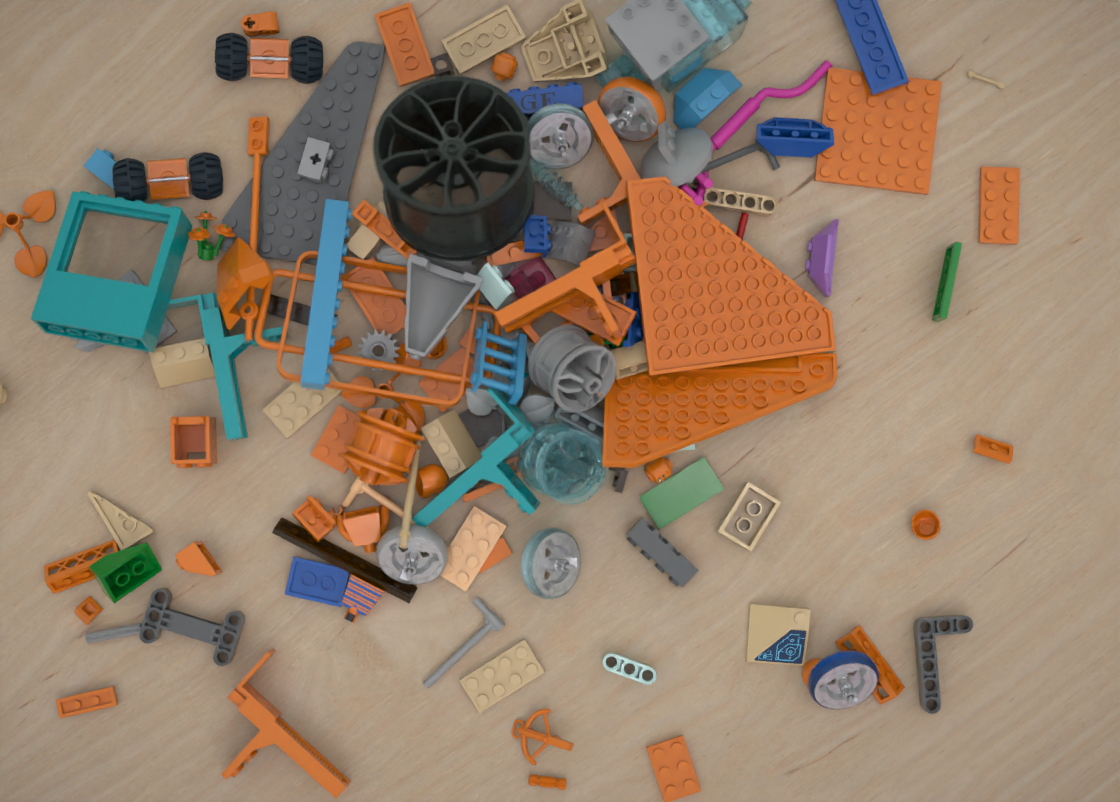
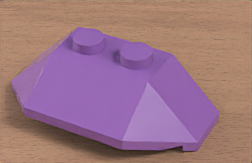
M839 219L833 220L813 236L807 244V252H810L809 260L806 259L805 271H808L807 276L824 297L831 296Z

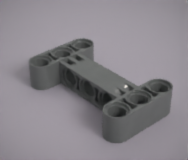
M160 588L152 593L139 633L142 642L149 644L157 641L162 629L216 645L213 659L218 666H225L232 662L245 623L243 612L235 610L228 613L222 625L170 609L172 593L167 588ZM159 592L165 594L166 599L164 602L158 600ZM154 610L160 614L158 621L152 618ZM233 614L237 615L240 619L238 625L231 622ZM148 629L154 632L153 639H149L146 636ZM227 633L233 635V643H228L225 640ZM221 652L227 653L228 660L226 662L221 661L219 657Z

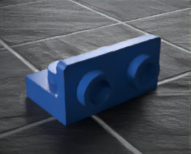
M530 215L524 226V252L542 253V258H546L547 251H551V240L547 238V235H550L551 224L547 223V216Z

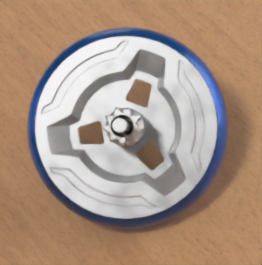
M837 652L825 657L815 665L808 677V690L813 700L822 707L828 709L855 707L875 691L879 681V671L875 662L862 652Z

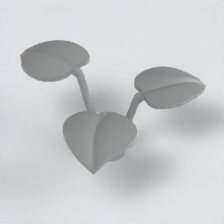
M466 388L468 408L473 414L484 416L491 413L492 409L496 410L498 408L499 413L502 414L503 434L505 432V415L508 414L487 392L488 389L478 388L474 393L471 392V388ZM539 394L528 395L521 402V411L527 417L526 420L528 422H541L551 414L555 400L553 397ZM499 436L490 437L486 444V448L492 442H494ZM516 448L510 455H508L504 459V461L513 458L516 455L518 448Z

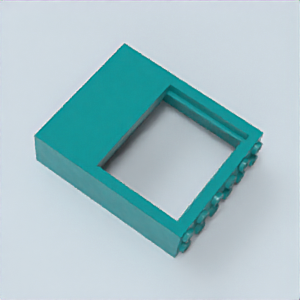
M72 191L31 320L47 334L154 353L189 240L188 232L193 227L183 210L177 206H171L170 208L158 203L146 204L140 200L128 201L122 197L110 198L104 194L92 195L86 191ZM87 211L168 224L149 286L67 272Z

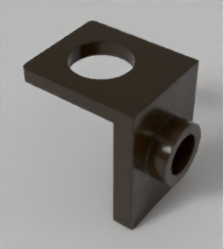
M447 53L430 58L436 78L455 75ZM444 60L447 63V67L438 70L436 62Z

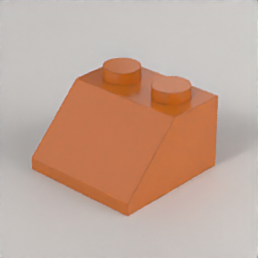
M202 541L193 542L175 555L177 558L176 563L181 570L185 569L187 572L209 576L223 573Z

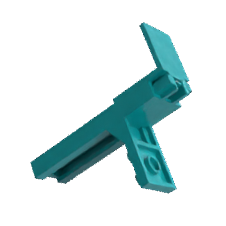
M217 293L200 294L170 300L167 310L199 305L205 344L210 346L226 439L234 441L248 438L234 359L250 345H254V347L259 346L255 340V332H253L252 341L245 340V334L230 336L229 329H227L222 317ZM283 327L263 330V339L270 342H281Z
M491 387L487 390L515 423L481 453L482 457L412 518L417 525L428 526L481 479L503 485L506 488L505 492L510 498L514 497L519 503L518 507L524 513L527 512L531 515L541 502L504 461L508 455L535 432L534 426L526 420L527 417L516 405L508 403V395L504 391Z

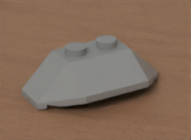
M559 406L554 417L558 420L564 435L597 454H603L604 411L594 406L582 412H568Z

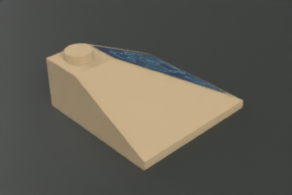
M750 604L746 662L804 666L809 634L810 609Z

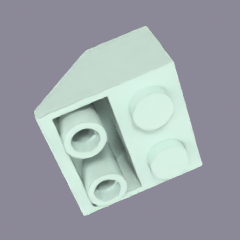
M486 263L476 275L483 278L479 290L496 311H499L516 299L513 294L516 291L507 279L503 282L501 278L504 276L495 265L491 267L489 263Z

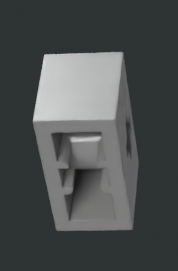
M308 137L297 174L302 178L322 183L323 178L326 179L328 175V160L331 161L334 155L332 145L328 142ZM317 157H319L321 162H317L315 165L313 159H317Z

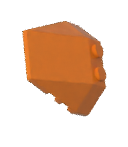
M240 237L234 241L217 264V300L222 317L229 330L241 318L236 303L248 287L253 286L263 289L273 277L268 262L261 259L260 255L251 249L252 247Z

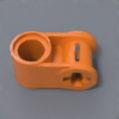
M269 11L246 15L241 20L244 33L250 37L279 33L276 12ZM249 23H253L251 29L248 28Z

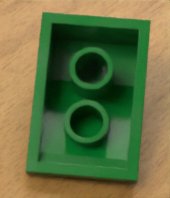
M147 542L105 555L89 566L102 591L113 603H116L162 571Z

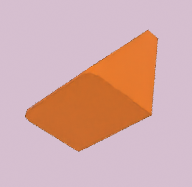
M89 596L75 608L74 613L86 625H89L103 608Z

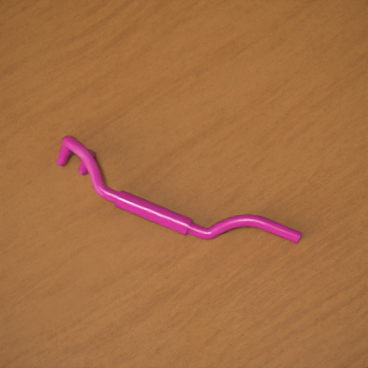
M825 60L805 82L791 89L767 87L760 90L753 98L750 97L710 137L713 143V151L715 149L719 150L760 108V104L765 98L786 99L806 93L828 72L829 68H832V64ZM709 171L705 173L700 172L695 177L699 181L696 191L691 190L687 184H683L680 187L682 191L694 200L696 205L703 203L706 189L713 186V181L709 179Z

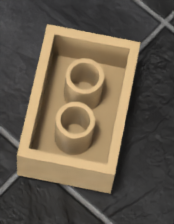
M745 482L716 531L751 552L781 502L751 483Z

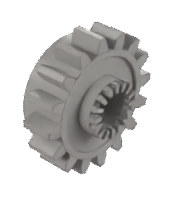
M375 329L373 335L371 332H367L368 338H361L364 343L358 344V347L362 348V350L358 351L357 354L363 355L362 358L396 363L393 358L399 357L400 354L396 353V350L400 349V346H395L398 340L391 339L392 333L386 335L384 329L381 333H378V330ZM376 345L383 347L384 353L382 355L374 353L373 349Z

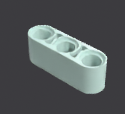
M608 652L603 656V666L608 671L647 685L652 684L656 680L657 675L654 668L647 664L614 652ZM608 657L616 658L617 662L614 666L606 664ZM632 663L635 666L632 673L624 671L626 664ZM645 670H650L653 676L651 679L645 680L642 677V673Z

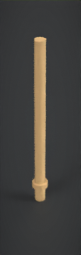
M422 440L415 442V444L419 445L420 448ZM420 448L416 450L410 465L411 470L407 486L402 529L399 531L400 548H407L408 538L411 536L409 529Z

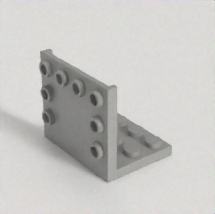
M629 0L605 19L609 33L645 80L657 92L662 89L661 76L710 40L709 35L682 0Z

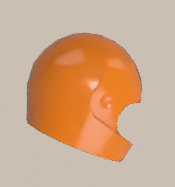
M429 464L417 470L415 487L421 499H427L434 493L439 494L447 487L448 474L443 467Z

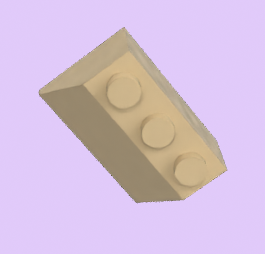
M205 338L155 348L154 353L150 352L152 367L160 388L215 377L210 346L205 344Z
M456 410L435 419L421 428L449 478L468 469L482 457Z

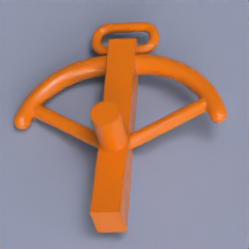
M541 709L533 713L526 721L525 726L524 722L520 719H517L513 725L512 736L517 739L521 737L523 754L532 765H536L537 762L534 759L548 744L567 751H572L573 742L560 739L556 735L551 736L547 713L551 712L550 709ZM542 714L547 734L530 729L534 719ZM520 722L521 728L516 729L517 723ZM515 729H516V730L518 731V733H519L518 736H516V735L514 734ZM527 737L544 742L532 756H530L527 749Z

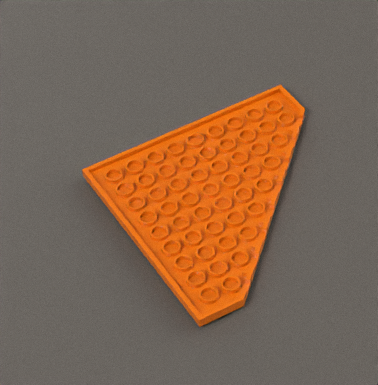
M667 177L626 181L648 375L836 350L832 312L821 305L808 292L800 288L786 274L778 270L765 257L757 253L748 243L735 235L727 226L719 222L705 208L696 205L694 200L684 191L670 185L671 181Z

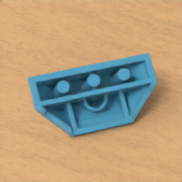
M703 68L675 93L674 123L679 129L696 128L733 95L742 84L730 71Z

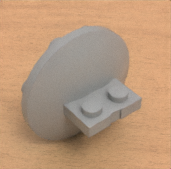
M664 120L658 125V141L651 146L642 160L641 174L644 179L665 176L671 181L670 185L676 187L685 183H691L711 161L713 143L708 134L701 129L683 128L674 131Z

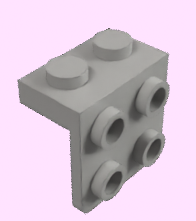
M557 220L552 227L549 238L551 240V251H547L546 257L563 260L581 267L580 262L587 258L595 231L580 224Z

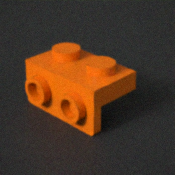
M309 495L307 500L292 512V515L319 542L335 528L336 518L330 511L326 512L322 508L323 505L318 498H313Z

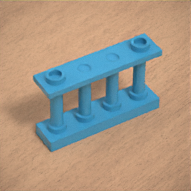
M484 321L474 334L476 348L473 373L470 377V383H472L471 392L475 393L480 384L506 392L508 403L516 405L523 394L527 335L520 333L516 339L509 340L488 333V322ZM486 340L509 347L512 350V354L509 355L486 347ZM487 355L509 362L511 369L484 362V357ZM483 370L507 377L510 380L509 385L483 377Z

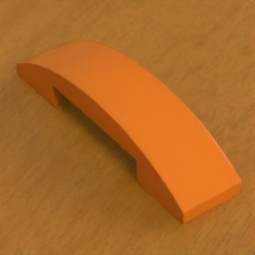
M363 200L352 213L355 218L407 260L410 254L416 255L418 253L397 235L389 220L366 200Z

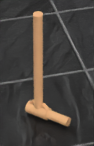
M359 476L342 503L344 507L349 508L356 495L365 492L401 518L404 515L402 508L370 487L368 483L359 480ZM411 515L410 524H411V525H417V524L412 520L413 516Z

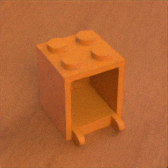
M170 417L171 464H177V468H192V464H196V467L204 468L212 467L213 463H217L216 417ZM206 452V459L188 460V453Z

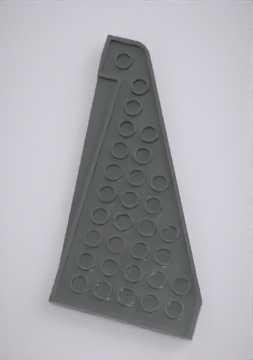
M360 41L349 44L261 165L257 241L259 257L297 262L299 256L304 252L319 251L326 199L347 201L375 90L383 66L385 45ZM308 137L328 142L332 145V149H334L333 158L331 161L328 160L327 168H329L327 178H323L322 183L302 178L297 174ZM317 157V159H313V162L316 165V163L321 162V160L319 159V157ZM253 177L222 219V224L230 226L235 233V237L224 236L219 251L227 252L238 237L242 238L248 245L250 244ZM310 258L303 263L317 265V259Z

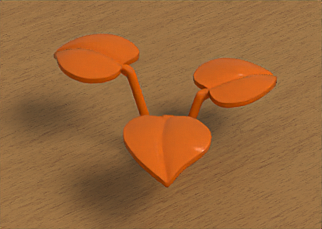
M41 191L29 196L22 206L23 211L28 215H18L15 212H10L4 216L0 211V237L2 235V228L7 226L18 234L26 249L16 253L14 263L21 273L32 278L38 277L44 271L47 256L39 245L29 248L20 230L24 225L23 219H30L32 217L34 221L43 223L54 216L56 207L53 191Z
M405 343L399 345L400 349L396 350V353L400 355L393 358L396 364L420 368L421 361L409 357L410 354L405 351ZM397 372L388 383L380 384L377 389L395 392L392 383L401 372ZM365 376L357 377L349 383L375 389L374 382ZM344 390L341 392V396L347 402L359 408H369L376 403V396ZM391 399L401 405L395 408V410L404 413V417L409 418L416 426L418 432H420L425 422L423 406L419 403L408 401L403 403L401 400Z

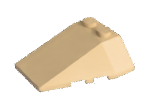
M575 0L564 5L560 12L553 18H550L546 25L537 30L520 46L533 82L587 78L608 70L606 48L595 18L583 0Z

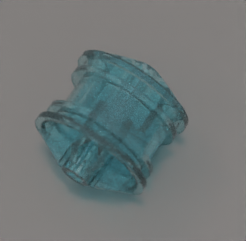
M548 423L535 429V432L523 443L519 456V468L526 484L534 491L548 495L552 499L564 504H577L592 497L602 485L607 467H602L603 446L593 435L575 430L562 423Z

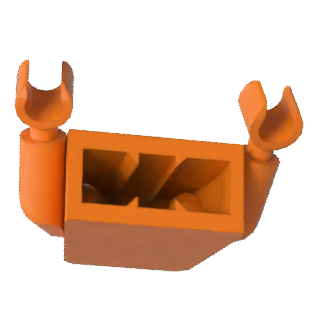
M380 502L381 508L377 505L344 512L343 506L339 505L340 512L336 513L335 508L332 507L331 512L337 517L336 524L339 533L347 541L352 542L354 546L363 545L365 553L376 551L375 543L379 542L381 536L386 533L390 523L389 509Z

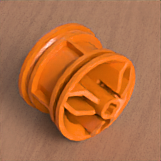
M388 407V410L373 408L356 411L355 414L359 415L361 422L354 421V430L348 444L344 446L349 451L346 453L340 452L338 456L344 458L348 468L356 476L360 477L359 480L376 486V484L385 486L408 483L409 479L404 477L403 472L410 473L411 469L409 467L416 450L420 448L415 442L419 440L424 441L425 437L419 435L416 426L409 418L404 417V413Z

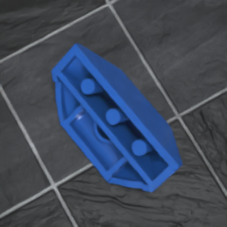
M774 117L762 124H757L756 127L757 142L774 156L812 158L834 145L833 128H827L822 123L813 119Z

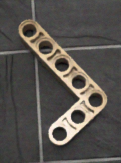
M694 180L687 185L691 190L696 191L699 181ZM711 187L706 189L703 196V203L707 201L709 204L707 207L761 216L772 215L778 207L776 199L771 196ZM707 194H714L717 200L715 202L708 201ZM728 196L733 197L735 204H727L725 198ZM751 199L754 202V207H746L744 201ZM765 202L772 204L773 209L771 211L764 209L763 204Z

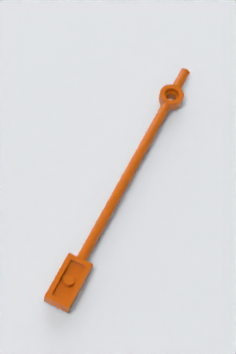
M267 116L249 118L247 154L254 156L249 246L252 247L251 249L254 252H257L261 156L268 155L270 119ZM253 286L248 287L247 302L243 303L240 307V315L246 320L245 340L247 341L253 340L254 321L258 319L260 307L255 303V287Z

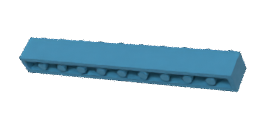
M326 199L301 375V388L325 390V384L329 385L330 373L327 372V368L332 366L333 354L329 353L330 347L335 345V336L332 335V331L337 329L338 317L334 316L335 310H339L340 299H337V294L342 292L343 281L339 279L340 274H344L345 263L342 262V256H346L348 246L344 244L345 238H349L350 227L347 226V220H351L352 209H349V202L332 199Z

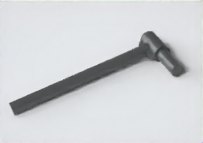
M756 136V143L709 162L701 173H705L757 150L766 154L773 171L780 168L776 157L757 142Z

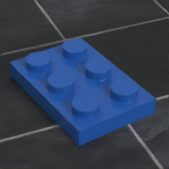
M294 556L285 595L342 607V600L350 573L334 565Z

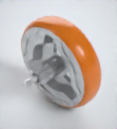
M619 77L608 82L600 92L598 105L616 136L632 142L650 140L658 134V125L666 120V108L661 96L650 84L634 77ZM642 114L646 118V120H643L642 118L638 117V115Z

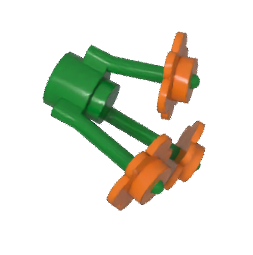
M204 211L200 212V216H195L196 219H203V228H194L188 232L190 240H197L198 258L210 261L214 259V256H218L224 236L235 237V233L226 224L215 225V231L221 235L214 247L212 242H207V238L210 237V233L207 230V221L217 219V217L211 216V213Z

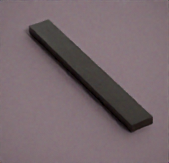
M281 518L273 529V534L407 603H410L418 589L414 585L393 580L381 568L325 539L317 542L306 529L284 518Z

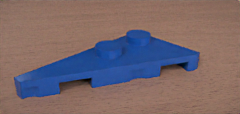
M638 292L630 293V299H626V307L636 311L637 315L627 331L628 340L623 341V347L633 346L641 341L644 336L643 326H641L642 317Z

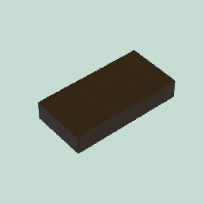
M637 272L618 275L610 279L611 296L638 292Z

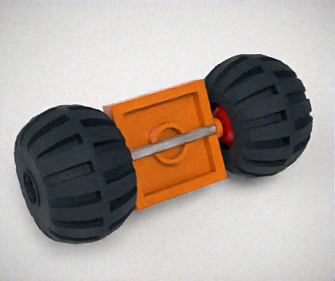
M225 33L216 39V74L227 81L240 80L247 75L248 60L250 62V77L288 78V64L291 62V76L294 80L304 84L315 83L321 79L323 73V45L315 37L301 36L292 41L291 55H289V39L250 38V54L248 53L247 56L246 38L236 33Z
M208 152L198 153L189 159L190 176L187 173L186 158L147 161L148 177L145 174L144 164L132 158L119 160L113 165L112 169L115 197H122L128 201L140 200L145 202L148 198L147 185L150 188L151 200L190 197L188 181L190 180L192 194L199 199L211 200L223 193V174L220 158Z

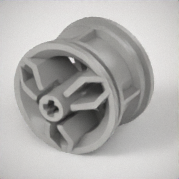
M571 324L555 327L543 335L534 346L528 362V374L532 383L539 389L550 393L555 402L568 412H582L598 404L611 389L617 370L613 354L604 346L592 342L591 338L582 328Z

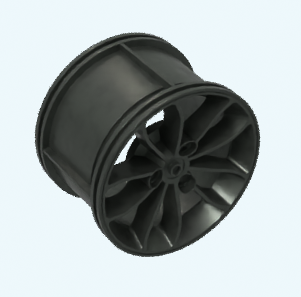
M443 76L420 82L408 88L388 105L375 129L373 155L379 178L384 185L383 199L389 222L397 235L408 246L423 255L438 260L453 262L471 261L489 256L504 248L519 235L526 225L534 203V182L529 166L531 154L530 131L520 107L507 93L493 84L480 79L465 76ZM501 148L514 161H503L485 155ZM410 166L424 167V170L413 179L402 184L398 182L397 176L402 168ZM482 172L508 174L509 177L503 186L487 199H483L480 184L477 181ZM434 182L444 188L445 207L428 205L411 195L427 184ZM469 186L474 192L475 203L455 207L451 198L452 189Z

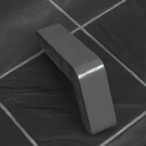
M968 616L921 617L914 622L919 700L921 708L929 714H935L941 708L935 636L970 632L973 628V621ZM961 619L966 620V627L960 629L958 625ZM945 620L947 622V628L945 630H940L939 624L941 621ZM922 622H927L928 629L922 632L920 625ZM924 641H928L930 644L927 651H923L921 648ZM930 660L931 668L924 670V662ZM932 680V688L926 690L925 682ZM933 699V708L927 709V701Z

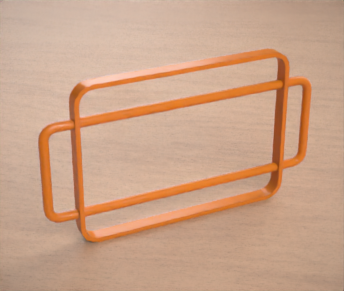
M307 251L301 254L297 260L295 271L286 269L272 270L273 277L264 287L255 329L256 343L265 349L279 351L277 356L279 375L292 382L301 383V376L285 372L281 367L283 352L299 355L305 354L304 347L285 344L298 280L315 281L314 274L300 272V268L305 260L310 258L318 259L319 251ZM342 256V262L348 265L407 275V267ZM278 276L293 279L280 343L266 341L262 337L273 280ZM339 279L343 281V288L406 299V291ZM479 289L475 293L474 303L468 302L463 308L473 310L462 375L333 352L329 353L333 354V361L459 382L458 396L451 401L330 381L329 385L325 384V387L442 408L454 407L462 398L464 384L472 385L470 383V376H466L476 313L478 311L492 314L495 317L492 334L500 336L501 325L495 315L497 311L492 306L478 304ZM491 342L490 348L498 350V344ZM489 356L488 363L495 365L496 358ZM486 371L484 377L492 379L493 373Z

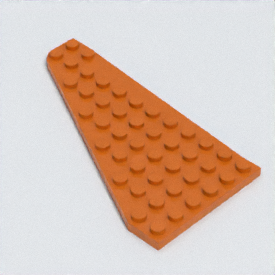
M811 353L657 375H648V371H644L618 380L615 379L611 389L605 396L602 467L635 468L827 391L834 386L837 379L836 353Z

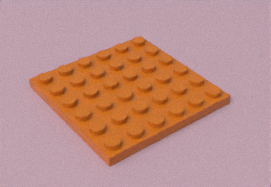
M829 68L826 77L821 123L827 128H833L834 145L817 154L814 181L928 195L942 81L908 77L909 82L907 84L872 96L862 71Z

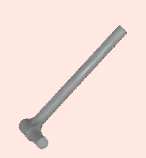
M478 597L473 601V604L485 615L486 624L423 682L427 688L435 683L490 630L499 631L505 625Z

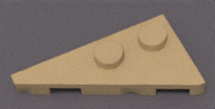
M94 491L87 493L121 550L131 547L155 532L153 528Z

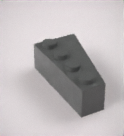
M641 517L626 533L629 536L627 540L634 547L638 544L643 549L640 553L648 560L652 558L656 562L654 566L661 573L666 571L671 576L669 580L676 587L679 584L684 587L699 571L651 526L644 517Z

